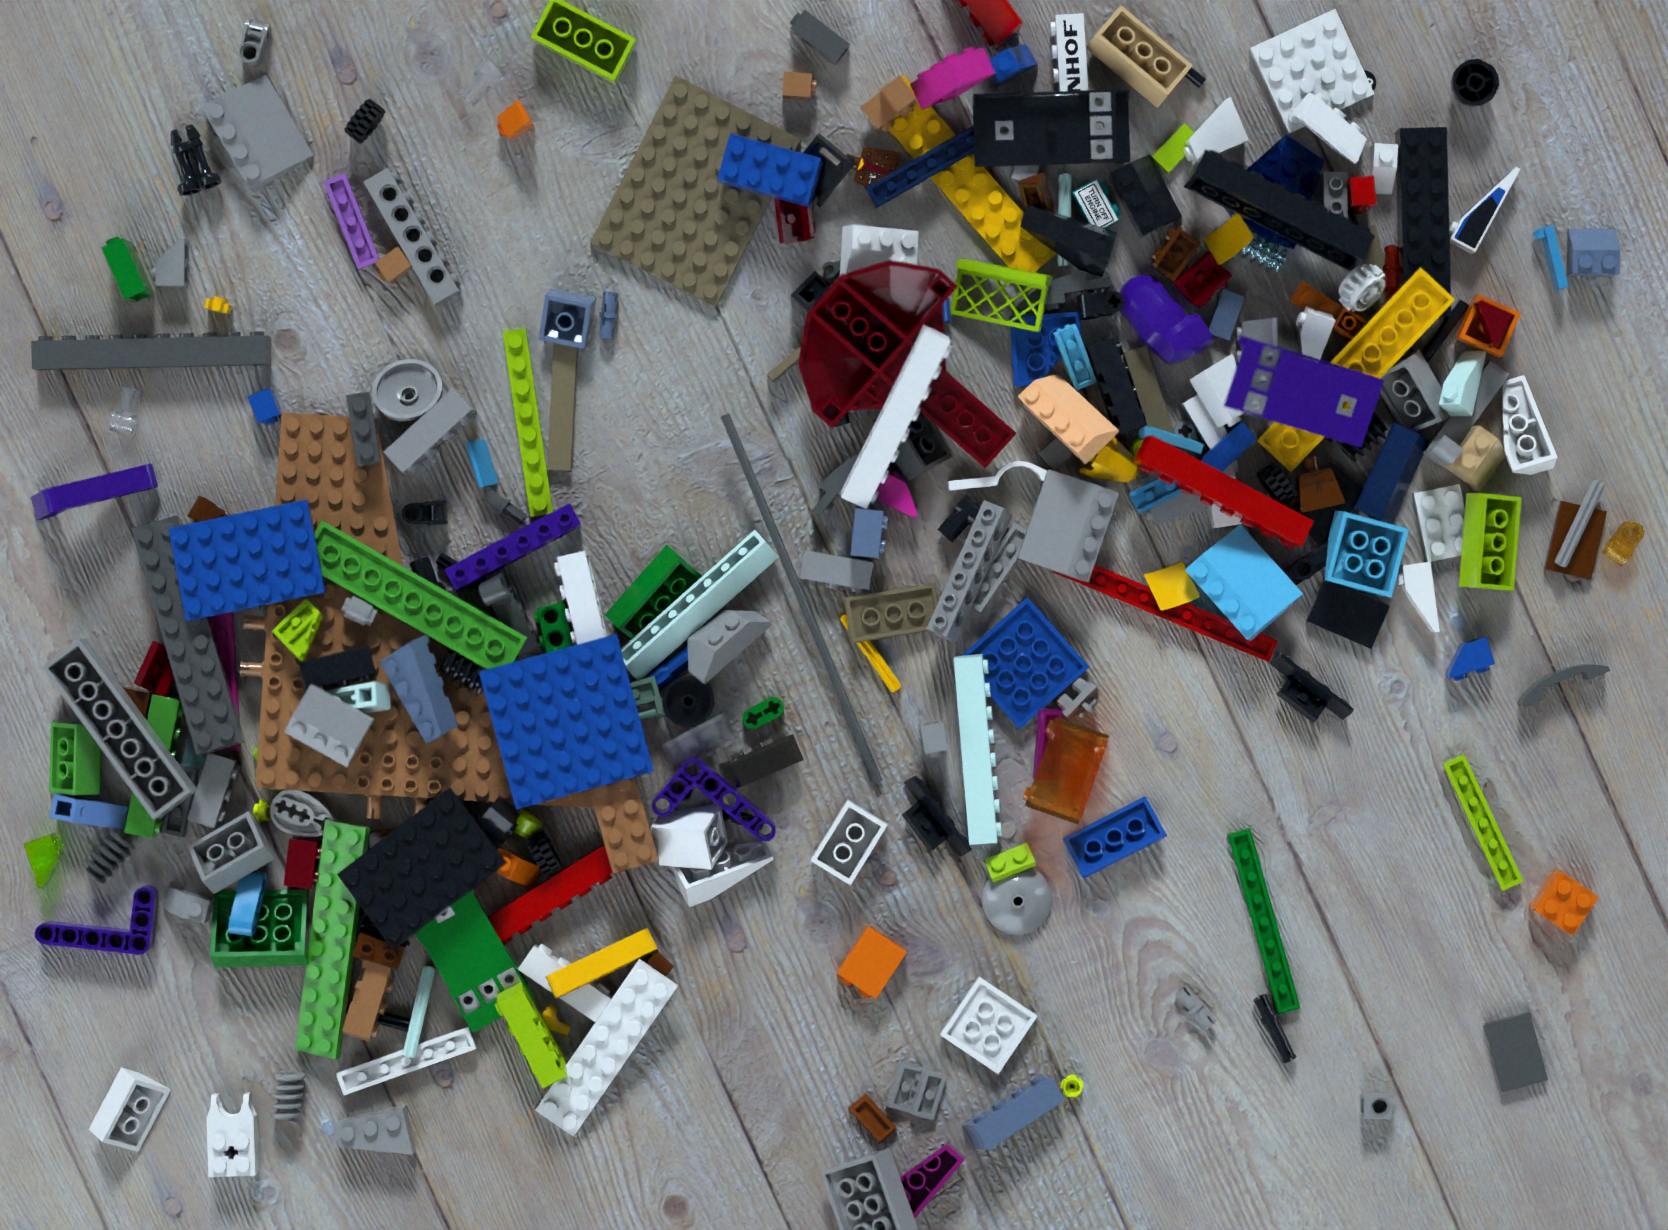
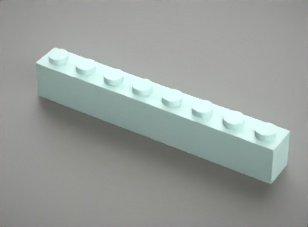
M756 530L749 534L621 648L626 669L637 680L643 679L779 558Z
M983 654L955 656L954 669L969 845L997 843L998 836H1002L1001 822H997L996 813H1000V801L995 799L994 790H998V777L993 776L992 767H996V753H991L990 745L995 743L994 730H989L988 721L993 720L992 706H987V697H991L990 683H985V674H989L988 659L983 660Z

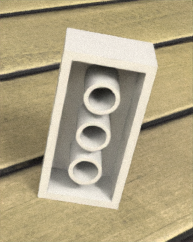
M588 551L557 557L558 562L554 563L557 576H562L563 585L560 586L562 599H567L569 608L565 609L568 623L572 622L574 631L570 632L573 646L607 637Z

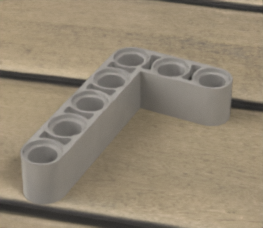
M1489 360L1483 366L1472 416L1451 417L1448 415L1429 441L1423 454L1441 467L1451 465L1463 450L1459 444L1505 382L1509 373Z

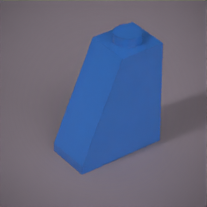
M1026 44L1010 47L989 59L995 72L990 77L995 86L999 88L1038 64Z

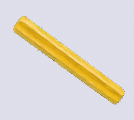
M845 613L840 617V621L848 631ZM871 641L857 643L889 690L893 693L900 689L901 683Z

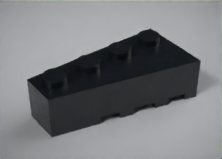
M1114 338L1087 346L1086 351L1109 420L1120 431L1115 436L1146 426L1144 412L1137 402V391L1129 380V377H1131L1127 363H1123L1121 358L1123 349L1120 342H1116Z

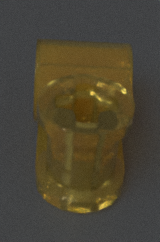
M1623 522L1604 546L1602 554L1620 566L1625 565L1644 536L1643 526L1637 522ZM1628 528H1633L1634 536H1630L1629 531H1627Z

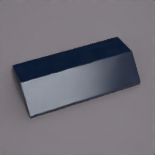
M1393 423L1354 509L1378 521L1392 524L1429 441L1420 434Z

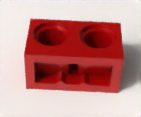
M1374 176L1349 178L1347 180L1348 211H1352L1353 215L1364 214L1366 211H1370V208L1376 205Z

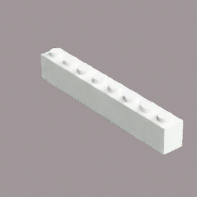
M923 326L841 490V498L867 509L869 503L874 504L879 493L876 489L879 483L883 484L889 474V471L886 470L889 463H894L900 451L897 449L901 441L905 442L910 432L908 426L911 420L915 421L920 412L918 406L922 399H927L931 390L929 384L932 378L936 380L942 368L939 364L943 357H948L952 349L950 337L928 326Z

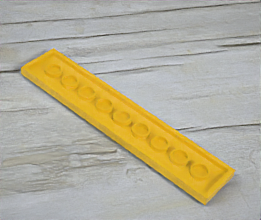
M903 75V76H902L903 80H904L905 83L908 85V87L910 88V90L913 92L912 87H911V85H910L911 83H910V82L908 81V79ZM917 99L914 111L905 118L900 115L893 120L895 125L888 129L913 159L956 136L932 107L921 110ZM973 154L930 177L1007 267L1036 272L1057 254L1020 227L1024 216L1023 211L984 167H975Z
M1420 267L1330 363L1381 378L1455 299ZM1348 401L1342 404L1343 410L1348 408ZM1273 422L1259 436L1257 441L1292 472L1320 443L1324 436Z

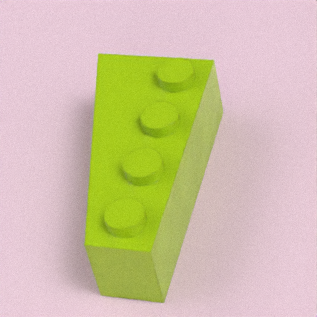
M520 982L497 994V1004H495L499 1015L501 1017L504 1016L507 1020L506 1026L510 1034L517 1039L518 1048L528 1060L529 1067L538 1079L542 1089L567 1077L565 1057L523 983Z

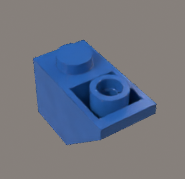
M1479 637L1461 643L1445 672L1446 678H1453L1454 681L1467 678V673L1476 671V674L1490 670L1489 666L1495 664L1487 637Z

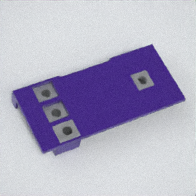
M1240 336L1238 344L1243 346L1224 403L1225 407L1362 447L1384 383L1383 379L1246 336ZM1348 401V408L1343 410L1342 404Z

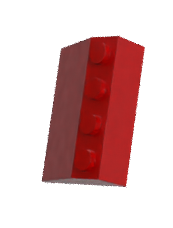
M956 0L961 8L966 7L970 15L968 18L975 27L979 26L984 32L982 38L989 47L993 45L997 49L1019 33L1023 22L1007 0Z

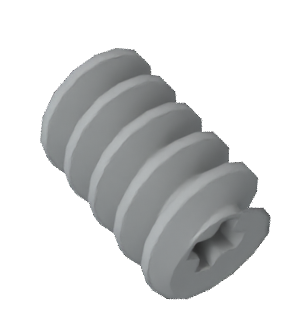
M281 1070L282 1075L275 1077V1080L280 1081L281 1084L274 1086V1089L280 1091V1094L272 1096V1098L279 1100V1103L271 1105L272 1108L278 1111L270 1114V1116L283 1121H298L294 1117L300 1116L301 1111L296 1108L300 1107L302 1102L297 1098H301L303 1093L297 1089L304 1087V1083L299 1080L304 1079L305 1074L298 1071Z

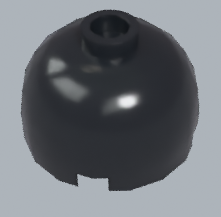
M1481 59L1467 60L1460 64L1453 72L1450 82L1451 92L1455 99L1463 105L1470 107L1482 106L1491 101L1499 87L1498 73L1491 64Z

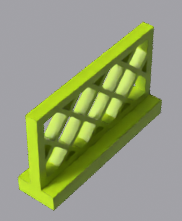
M957 258L956 268H958L955 284L958 287L953 293L951 314L1035 332L1041 331L1048 288L1052 284L1053 276L966 258ZM963 274L971 275L976 282L968 290L962 284ZM988 279H993L998 286V289L991 294H988L982 285ZM1011 283L1016 284L1021 292L1012 299L1004 289ZM1021 285L1028 286V288L1024 290ZM979 287L985 298L975 304L969 293ZM1032 288L1042 289L1040 300L1033 304L1027 292ZM1001 291L1007 303L997 308L991 297ZM964 296L972 305L965 312L957 310L958 302ZM1024 296L1030 307L1020 313L1013 302ZM988 300L994 312L984 316L978 306ZM1008 305L1011 306L1017 315L1010 321L1005 320L1000 313ZM1031 309L1037 316L1035 326L1028 325L1022 317Z

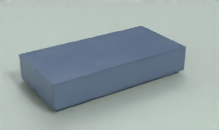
M1222 289L1208 328L1213 336L1230 341L1245 296Z

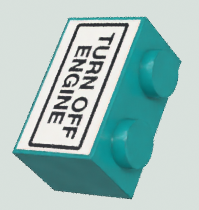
M1098 179L1072 192L1071 196L1086 223L1107 229L1119 222L1118 216L1121 214L1116 204L1109 202L1107 198L1109 191L1104 182L1099 183Z

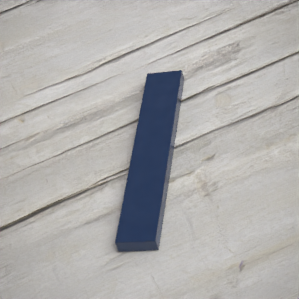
M973 126L865 187L864 189L875 209L974 153Z

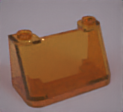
M1055 717L1054 721H1049L1045 732L1050 735L1035 780L1031 788L1026 787L1022 800L1026 801V807L1079 825L1110 735Z

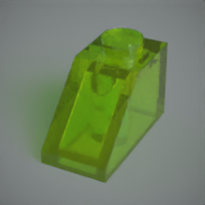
M55 833L23 843L38 888L49 884L63 855L61 851L63 850V843L59 836L56 837Z

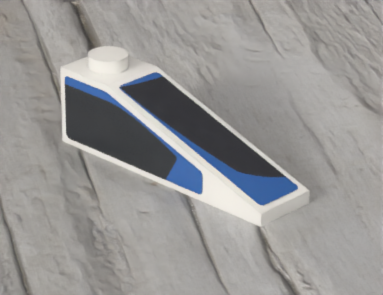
M1515 167L1508 172L1457 222L1453 221L1449 227L1451 244L1470 254L1476 252L1520 171L1519 168Z

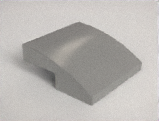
M899 1061L886 1106L934 1120L947 1075Z

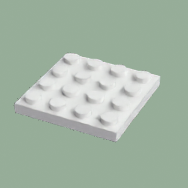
M1336 9L1249 49L1288 134L1305 127L1291 114L1308 92L1314 95L1320 93L1329 101L1327 105L1332 110L1335 107L1342 110L1374 95L1373 89Z

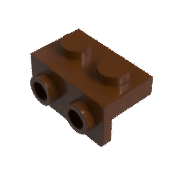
M1180 226L1176 230L1171 228L1164 238L1167 242L1164 248L1160 249L1158 247L1151 257V260L1154 262L1150 267L1172 282H1175L1201 244L1184 232Z

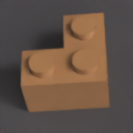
M899 75L881 88L880 93L863 104L861 110L877 132L881 129L885 132L895 125L893 120L900 115L905 118L914 111L917 98Z

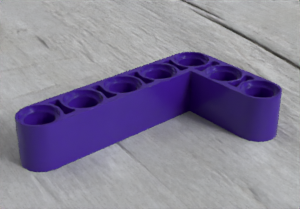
M147 464L47 488L32 496L31 501L36 519L42 520L56 516L68 509L158 487L153 465Z
M692 756L687 758L656 793L652 801L654 813L658 816H667L695 785L757 839L767 842L775 836L776 827L774 821L698 757ZM691 763H696L699 765L700 771L696 774H691L687 771V766ZM713 778L718 782V786L715 789H708L705 786V781ZM675 781H681L685 788L680 792H676L672 789L671 785ZM733 794L736 797L733 804H726L723 801L724 795ZM659 799H666L669 802V807L660 809L657 807L656 802ZM744 809H750L754 812V815L751 819H744L740 813ZM762 824H768L772 830L769 834L765 835L761 834L758 828Z
M145 885L135 891L130 930L47 921L36 928L35 938L39 943L45 945L136 955L143 954L149 951L154 944L159 892L152 885ZM143 890L151 894L150 902L142 900L141 893ZM140 914H145L149 918L147 926L140 924ZM44 927H49L52 930L53 935L51 939L44 936ZM68 929L76 933L75 941H70L67 938L66 932ZM91 932H96L99 935L100 940L98 944L91 942ZM115 934L122 937L123 943L121 946L114 944L113 936ZM138 937L145 939L146 947L144 949L137 946L136 940Z

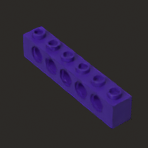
M569 503L444 570L456 592H459L580 528L581 523Z

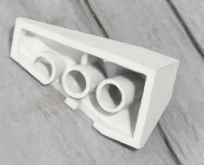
M1525 375L1506 380L1502 384L1504 453L1512 473L1532 475L1554 468L1558 457Z
M764 841L736 844L734 848L724 849L712 870L672 866V869L686 903L689 907L708 901L771 862L773 856Z

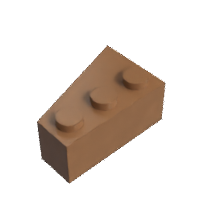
M363 960L361 966L363 970L359 981L357 980L356 991L350 1003L342 1031L345 1035L371 1042L372 1036L377 1037L380 1024L377 1021L379 1015H384L388 1003V1001H384L387 992L391 993L395 979L392 978L390 967Z

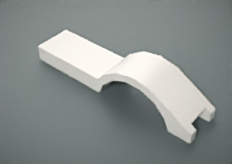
M1015 461L1006 464L992 477L948 481V491L997 486L999 478L1006 470L1020 466L1032 470L1037 474L1041 482L1044 481L1047 470L1029 462Z

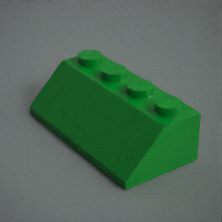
M666 545L607 611L605 616L632 639L697 582L702 575Z

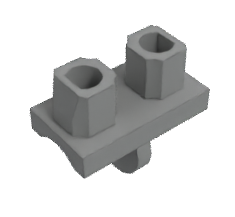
M1078 678L1072 685V688L1079 695L1072 700L1069 696L1063 694L1057 700L1058 705L1063 710L1062 713L1070 721L1082 708L1083 710L1078 714L1082 719L1088 713L1093 717L1097 715L1093 708L1099 702L1093 697L1099 690L1092 682L1089 684L1082 678Z

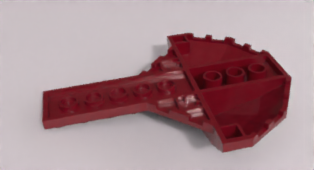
M886 260L841 274L806 314L798 366L812 411L833 428L847 411L882 409L923 326H928L944 334L942 304L956 290L958 285L939 268L894 260ZM943 357L939 364L942 367L936 380L932 378L929 387H931L930 393L926 400H921L918 408L930 421L986 468L1017 433L946 371V361Z

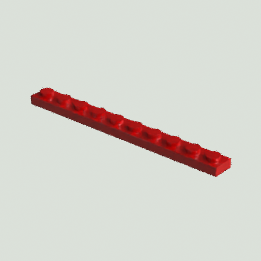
M1097 565L1093 567L1089 582L1080 581L1055 571L1052 572L1266 662L1270 661L1278 640L1261 633L1252 641H1249L1230 620L1189 603L1160 610L1150 587Z

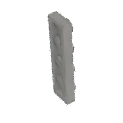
M1015 522L1001 541L972 605L974 609L982 614L1019 561L1017 556L1026 530Z

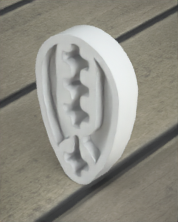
M284 790L273 799L270 807L271 819L275 826L283 832L297 836H322L324 829H322L323 825L315 821V819L325 820L329 818L336 820L330 809L321 800L306 791ZM284 800L287 807L296 805L297 811L302 812L307 809L310 819L301 821V816L298 814L291 817L288 810H283L281 813L276 805Z

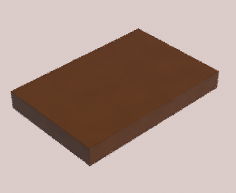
M1560 501L1544 569L1591 580L1607 511L1594 509L1568 566L1561 567L1555 563V559L1581 505Z

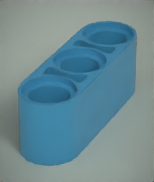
M253 871L239 879L229 919V933L254 936L267 885L266 872Z

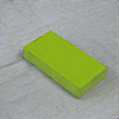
M1184 123L1152 156V159L1168 174L1185 157V142L1194 132Z

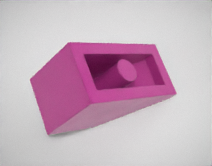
M890 471L883 484L880 483L876 490L879 492L876 501L916 518L918 513L906 482L902 481L903 476Z

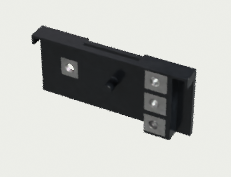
M1129 89L973 94L975 167L1130 162ZM1033 95H1063V96H1033ZM1096 99H1100L1103 104L1102 106L1098 107L1095 105L1094 101ZM1101 123L1103 125V129L1097 130L1095 128V124ZM1001 127H1007L1009 129V133L1007 135H1002L1000 133ZM1101 147L1104 153L1098 154L1096 148Z

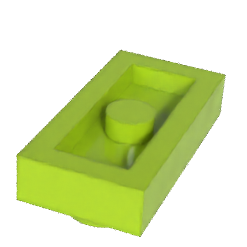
M1028 843L984 859L993 883L1037 866Z

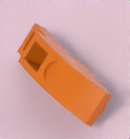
M1305 281L1299 283L1289 300L1303 311L1308 306L1332 314L1335 319L1332 331L1349 341L1367 324L1366 320L1351 310L1348 311L1344 306L1339 305Z

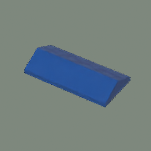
M1145 796L1062 839L1084 879L1167 837V834Z

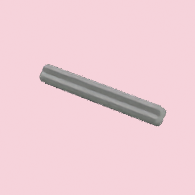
M1598 480L1592 481L1555 559L1557 565L1561 567L1568 566L1603 492L1605 484Z

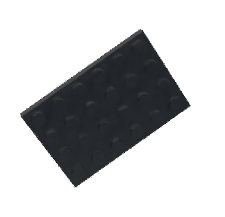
M448 788L337 875L392 950H395L507 864V862L452 788Z

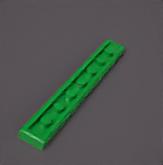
M1246 828L1227 834L1276 1011L1278 1014L1299 1009V1000L1251 829Z

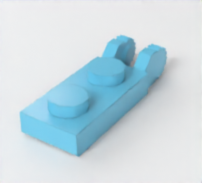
M1144 426L1139 430V437L1144 440L1145 436L1153 435L1172 446L1175 445L1183 448L1182 451L1191 456H1195L1196 453L1201 454L1204 446L1201 442L1155 427Z

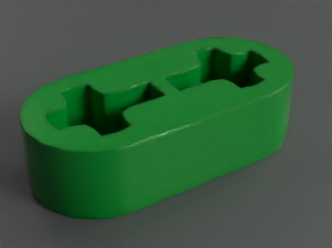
M770 697L754 705L744 712L742 716L743 724L749 729H756L774 720L782 714L784 710L783 702L777 697ZM770 701H773L774 704H780L776 714L773 711L765 714L763 710L769 707ZM752 712L755 715L761 712L763 716L759 717L757 724L754 725L752 722L747 723L748 713Z

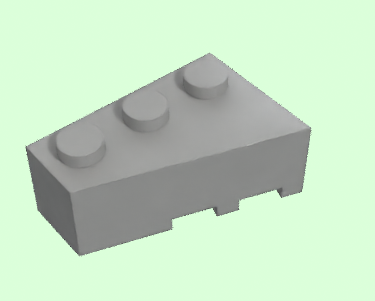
M406 1105L339 1119L334 1123L339 1147L413 1155L416 1151Z

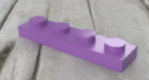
M344 173L324 181L358 270L375 264L380 258L347 174Z

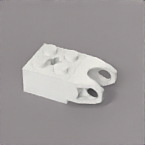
M246 1092L243 1095L241 1110L237 1114L226 1112L220 1101L219 1093H213L211 1095V1107L206 1118L208 1177L256 1176L260 1171L259 1127L251 1092ZM231 1146H234V1150H238L237 1154L233 1155L230 1153L229 1149Z

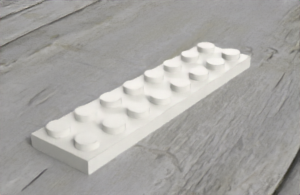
M639 959L566 1064L568 1076L552 1084L535 1111L574 1137L678 985Z

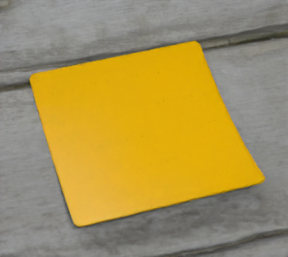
M1235 213L1227 222L1204 237L1203 240L1218 265H1221L1239 253L1254 236L1242 217Z
M1184 562L1144 574L1160 610L1170 609L1200 597L1190 575L1185 571Z

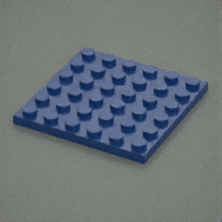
M617 634L479 671L516 809L654 772Z

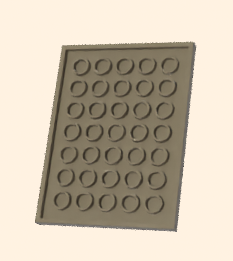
M675 75L590 243L716 307L772 198L721 184L718 181L717 177L730 133L796 151L801 139Z

